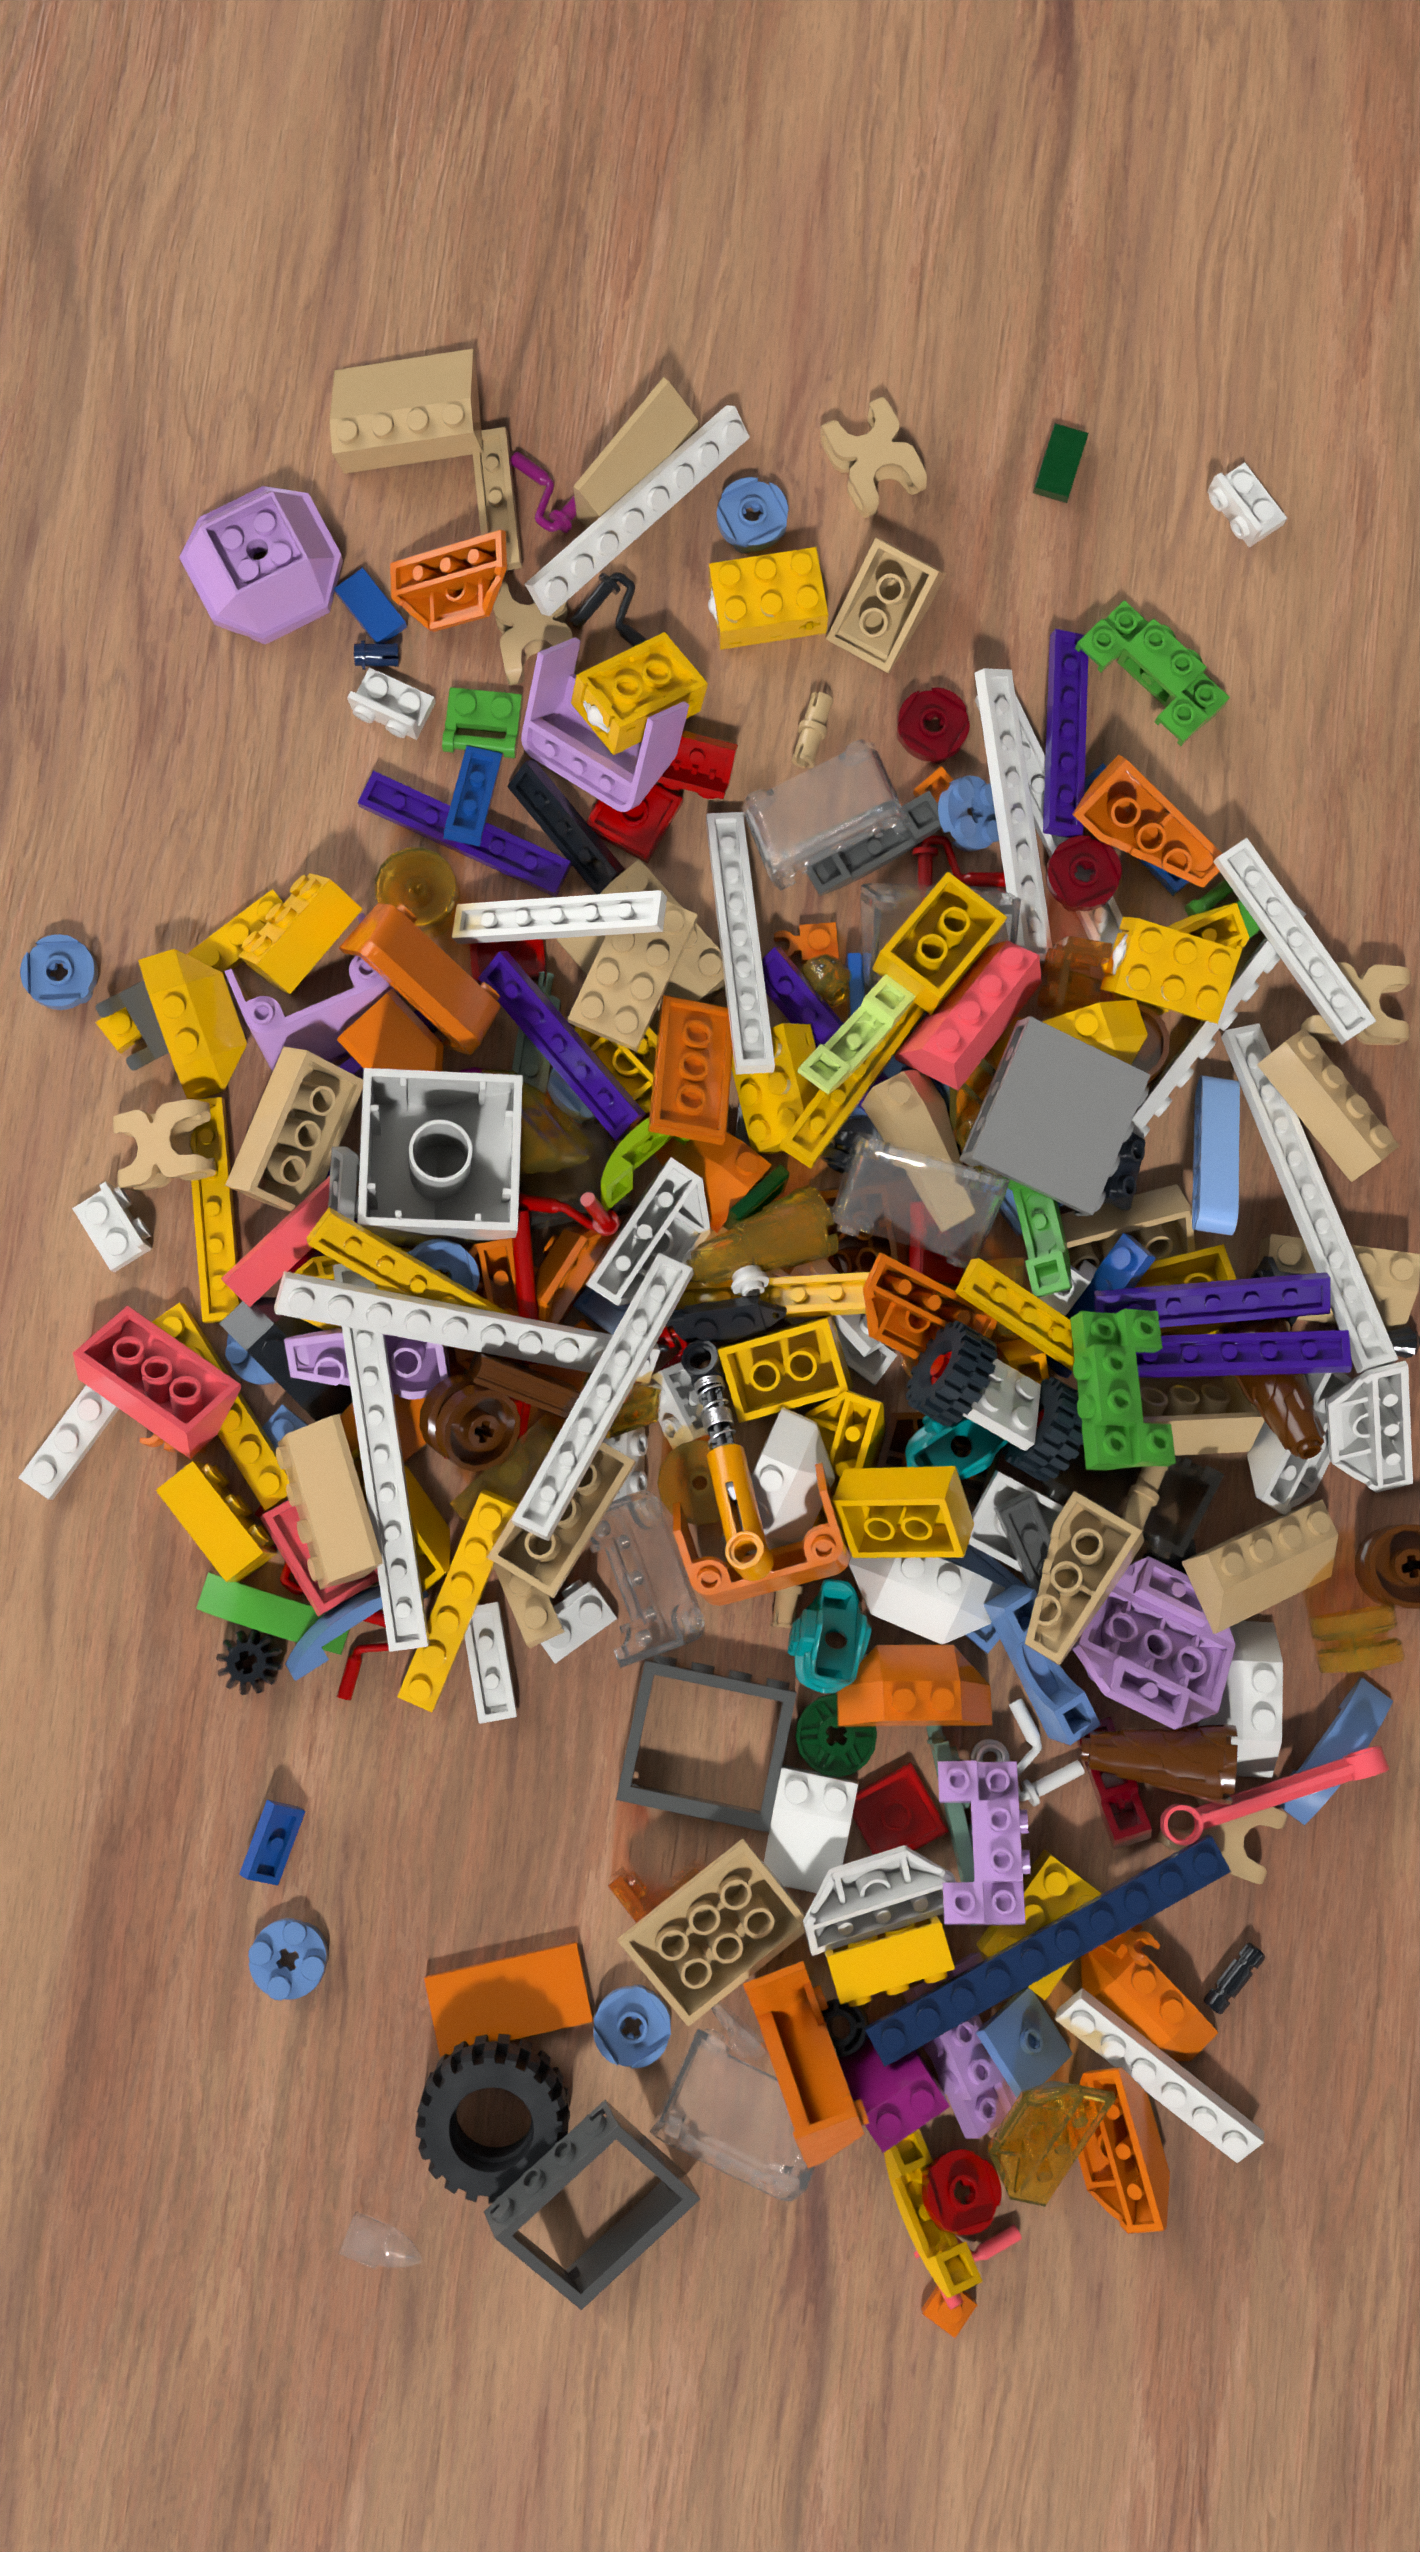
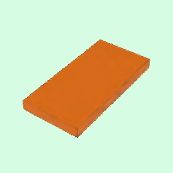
M663 995L660 1003L649 1132L723 1145L726 1140L733 1054L727 1007Z
M577 1941L424 1977L440 2057L444 2056V2054H453L454 2046L463 2041H466L469 2046L473 2045L476 2036L487 2034L490 2042L498 2041L499 2034L511 2035V2041L593 2022V2014Z

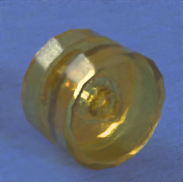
M407 847L397 851L381 864L375 877V897L378 903L391 904L396 908L400 904L404 905L417 917L418 920L414 924L430 939L444 934L454 924L456 906L461 904V892L450 864L437 852L424 847Z
M702 1440L683 1443L671 1451L660 1466L657 1481L660 1499L669 1513L673 1516V1503L681 1502L687 1523L696 1526L709 1525L721 1520L707 1461V1454L711 1449L708 1447V1441ZM696 1476H703L704 1480H707V1486L703 1490H696L693 1487L692 1481L695 1480Z
M1395 1605L1344 1610L1308 1619L1313 1639L1318 1641L1338 1640V1644L1322 1647L1315 1653L1319 1673L1362 1672L1402 1662L1406 1659L1401 1639L1391 1636L1376 1638L1375 1634L1391 1631L1398 1625Z

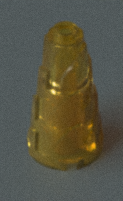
M810 1184L799 1187L789 1195L764 1206L762 1211L733 1224L732 1229L698 1244L696 1249L691 1252V1259L686 1261L687 1265L693 1268L694 1274L692 1279L694 1281L700 1280L704 1285L711 1282L718 1284L732 1280L733 1274L745 1266L757 1265L760 1266L763 1272H768L785 1266L788 1269L818 1259H827L837 1254L838 1236L837 1233L830 1236L827 1234L828 1226L834 1224V1221L821 1194L814 1186L809 1188Z

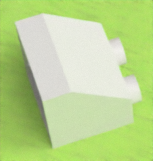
M364 1068L357 1224L395 1246L416 1247L432 1239L452 1240L461 1245L516 1238L518 1231L523 1075Z

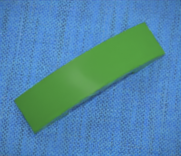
M1005 1177L1007 1187L1013 1191L1029 1259L1025 1260L1033 1295L1039 1298L1071 1289L1072 1275L1069 1253L1057 1201Z
M208 1572L196 1608L213 1616L296 1643L323 1616L318 1617L311 1605L248 1586L242 1582H225L220 1575ZM350 1629L322 1646V1649L342 1655Z

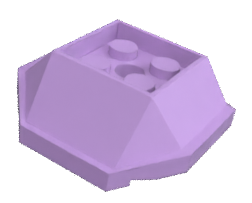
M267 486L251 491L199 517L179 557L214 625L248 636L252 640L265 645L330 613L334 598V588L337 585L343 563L342 555L309 493ZM267 552L264 558L259 560L253 559L257 553Z
M1149 1556L1129 1565L1072 1649L1084 1665L1089 1678L1097 1684L1105 1696L1175 1730L1212 1717L1219 1712L1235 1649V1642L1230 1627L1213 1634L1188 1575Z

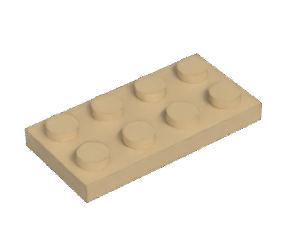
M629 885L626 893L641 892V890ZM666 901L663 932L606 935L567 1018L568 1023L637 1052L695 927L698 914Z

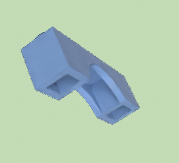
M1013 1585L987 1601L984 1607L1048 1738L1072 1745L1101 1726L1085 1691L1068 1677L1062 1667L1025 1645L1037 1593L1035 1589Z

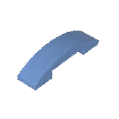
M380 1585L362 1591L334 1607L307 1630L285 1663L295 1681L329 1660L322 1646L383 1608ZM426 1591L422 1592L423 1599L429 1596Z
M1360 1677L1338 1707L1341 1710L1299 1770H1293L1290 1775L1342 1759L1350 1753L1367 1748L1384 1721L1393 1700ZM1340 1785L1278 1806L1305 1825L1323 1807Z

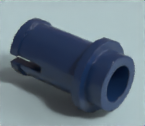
M361 640V644H354L355 666H362V670H366V666L399 667L398 643L366 644L365 640Z

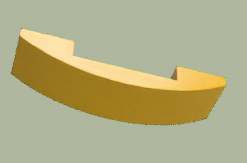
M917 2129L884 2152L885 2163L893 2194L910 2238L930 2275L945 2296L950 2298L983 2281L967 2242L959 2244L955 2234L939 2230L925 2209L922 2199V2174L925 2168H927L926 2165L932 2163L933 2160L920 2129Z

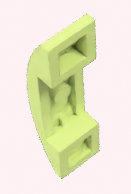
M885 974L864 997L861 1006L824 1046L820 1044L798 1068L797 1072L826 1094H830L848 1079L869 1057L903 1016L916 996Z

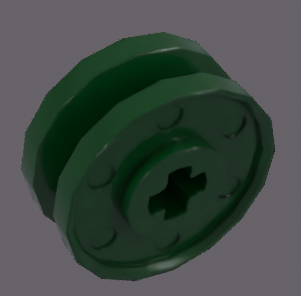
M833 1693L816 1698L805 1707L797 1722L796 1740L801 1756L811 1768L823 1775L841 1777L857 1772L868 1763L875 1751L877 1740L876 1726H844L846 1731L843 1735L846 1737V1740L842 1744L838 1741L830 1744L826 1740L830 1736L826 1732L829 1726L836 1729L839 1727L837 1694Z

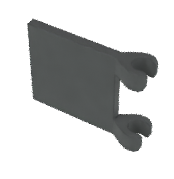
M144 980L95 1006L99 1016L102 1018H106L125 1007L148 1046L126 1058V1063L132 1071L169 1053Z

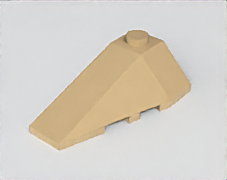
M907 1070L872 1087L861 1106L940 1229L944 1231L974 1214L975 1209L962 1162L959 1160L960 1155L945 1101L929 1076L918 1070Z
M1075 1491L1053 1524L1038 1595L1035 1598L1025 1645L1059 1666L1124 1575L1144 1543L1142 1530Z

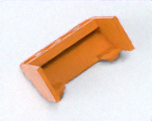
M378 903L340 945L339 949L345 954L356 955L363 959L447 1037L442 1043L448 1049L471 1056L482 1043L501 1008L497 1002L500 995L485 982L479 985L414 924L418 920L417 917L404 905L400 904L396 908L391 904Z
M823 1463L815 1464L819 1494L828 1523L810 1529L803 1541L770 1549L773 1555V1567L766 1577L758 1581L744 1579L728 1561L723 1562L721 1559L713 1556L699 1558L681 1502L673 1503V1533L691 1586L706 1602L722 1606L837 1575L847 1568L850 1561L849 1548L832 1502L833 1495ZM756 1553L744 1556L742 1563L753 1560Z
M802 1961L743 1983V1986L757 2017L794 2128L792 2132L794 2139L809 2169L824 2163L863 2136L862 2126L868 2124L869 2121L861 2099L853 2101L821 2012L828 2009L821 1986L812 1987L806 1967Z

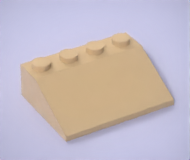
M474 349L335 370L329 419L332 454L344 474L472 455V453L476 452L483 453Z
M640 859L616 877L600 893H626L629 885L641 891L662 890L667 896L668 902L682 907ZM696 923L663 995L708 1003L725 989L721 950ZM606 935L558 938L557 942L584 973L588 975ZM660 1003L649 1025L656 1035L658 1034Z
M742 1838L617 1938V1941L689 2027L805 1933L803 1920L806 1915L779 1879Z

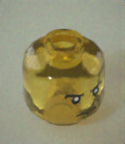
M829 954L817 955L803 965L801 973L830 1008H836L847 1000L850 994L849 982L852 979V973L835 956Z

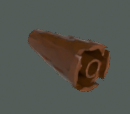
M1286 1318L1235 1322L1239 1329L1235 1333L1292 1332ZM1228 1328L1222 1334H1230ZM1304 1374L1233 1375L1249 1402L1256 1406L1264 1421L1273 1433L1276 1434L1285 1450H1289L1292 1455L1301 1459L1312 1458L1321 1452L1325 1432L1313 1406V1396Z
M1220 1724L1181 1727L1175 1730L1170 1727H1160L1153 1729H1121V1731H1091L1090 1738L1082 1737L1080 1761L1088 1762V1769L1116 1774L1119 1778L1147 1783L1166 1791L1195 1796L1216 1804L1231 1805L1232 1797H1230V1794L1234 1795L1238 1745L1231 1744L1230 1736L1237 1737V1728L1235 1725Z

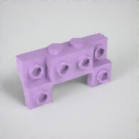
M939 1761V1802L971 1803L975 1882L943 1883L944 1924L1026 1925L1023 1874H1031L1030 1851L1022 1850L1021 1834H1029L1027 1809L1019 1810L1017 1761Z
M980 1952L971 1953L953 1963L955 1969L948 1971V1977L941 1981L927 1984L922 1979L910 1983V1989L902 1992L906 2002L914 2000L983 1961ZM979 2015L923 2045L925 2052L933 2062L939 2076V2085L949 2099L965 2139L980 2138L1007 2119H1018L1044 2101L1040 2089L1028 2100L1018 2101L976 2034V2031L983 2026Z

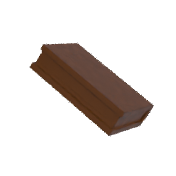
M476 1351L468 1369V1374L473 1383L566 1419L580 1396V1392L574 1385L498 1355Z

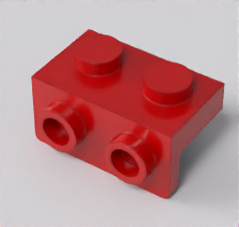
M683 730L676 758L657 782L662 783L668 789H685L696 792L699 796L706 799H724L730 785L738 745Z

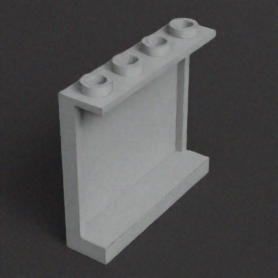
M1031 1016L1018 1020L959 1160L972 1167L981 1165L1074 1209V1214L1077 1216L1093 1215L1094 1212L1100 1209L1105 1200L1106 1192L1103 1190L1108 1178L1116 1172L1119 1166L1120 1157L1118 1153L1120 1148L1133 1132L1134 1121L1132 1119L1136 1109L1144 1103L1148 1095L1149 1088L1146 1085L1150 1074Z

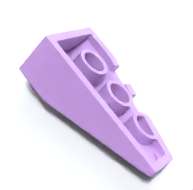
M342 1327L284 1339L291 1378L335 1386L338 1384L350 1386ZM385 1334L393 1394L411 1400L426 1398L437 1383L450 1377L449 1346Z

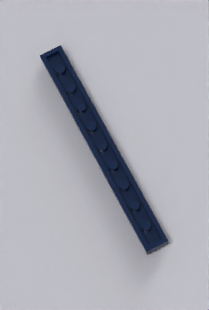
M1208 1834L864 2027L885 2067L1227 1875L1231 1870L1213 1837Z

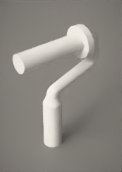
M1022 1698L1008 1704L1026 1741L1033 1746L1017 1764L1018 1776L1040 1753L1042 1748L1040 1733ZM1076 1760L1033 1783H1030L1027 1779L1022 1781L1023 1791L1021 1792L1018 1787L1019 1801L1029 1800L1034 1807L1040 1804L1039 1797L1085 1774L1081 1763Z

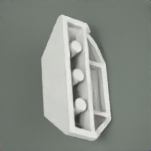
M670 1157L645 1189L603 1252L585 1285L615 1305L620 1306L632 1302L658 1253L689 1266L711 1233L703 1178Z
M1402 1361L1366 1370L1326 1400L1329 1458L1331 1463L1353 1478L1363 1482L1376 1493L1413 1484L1409 1371L1407 1362Z
M1344 1373L1304 1374L1313 1396V1406L1325 1432L1323 1436L1324 1443L1319 1454L1309 1459L1295 1457L1289 1450L1284 1449L1276 1434L1273 1433L1265 1421L1250 1452L1247 1453L1256 1497L1281 1514L1286 1515L1291 1511L1292 1507L1301 1504L1315 1493L1330 1463L1326 1400L1352 1380Z
M784 1407L781 1408L750 1475L769 1549L803 1541L806 1533L812 1529L823 1505L818 1489L815 1464L823 1463L830 1488L836 1477L822 1440L818 1423ZM723 1534L721 1541L726 1543L725 1535ZM750 1550L747 1553L755 1554L757 1550Z
M851 1555L849 1567L871 1615L941 1645L991 1624L992 1621L984 1604L1005 1590L1004 1587L977 1573L941 1558H853Z
M1241 1621L1230 1627L1235 1642V1649L1219 1712L1212 1717L1198 1721V1727L1220 1724L1235 1725L1237 1737H1230L1231 1744L1238 1745L1236 1776L1272 1778L1282 1744L1283 1660L1273 1622Z
M905 1845L829 1869L803 1920L811 1955L820 1954L944 1914L943 1883L956 1882L953 1873Z

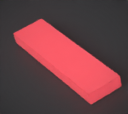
M330 1176L221 1278L249 1307L283 1276L284 1271L288 1272L313 1248L307 1244L306 1238L328 1209Z

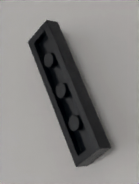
M534 759L526 761L508 784V789L567 860L571 861L572 866L596 895L600 894L616 877L625 871V868Z

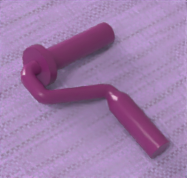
M515 452L511 458V465L537 484L546 486L535 513L536 523L549 532L560 530L568 533L572 528L571 520L577 515L575 497L573 496L560 511L553 510L549 515L551 522L548 521L543 515L554 490V482L546 471L520 452Z

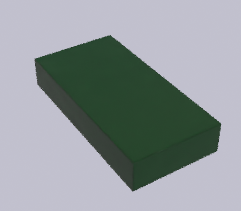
M1054 423L1033 490L1034 494L1067 503L1089 433Z
M781 1164L730 1209L725 1228L733 1235L740 1233L785 1191L790 1172Z

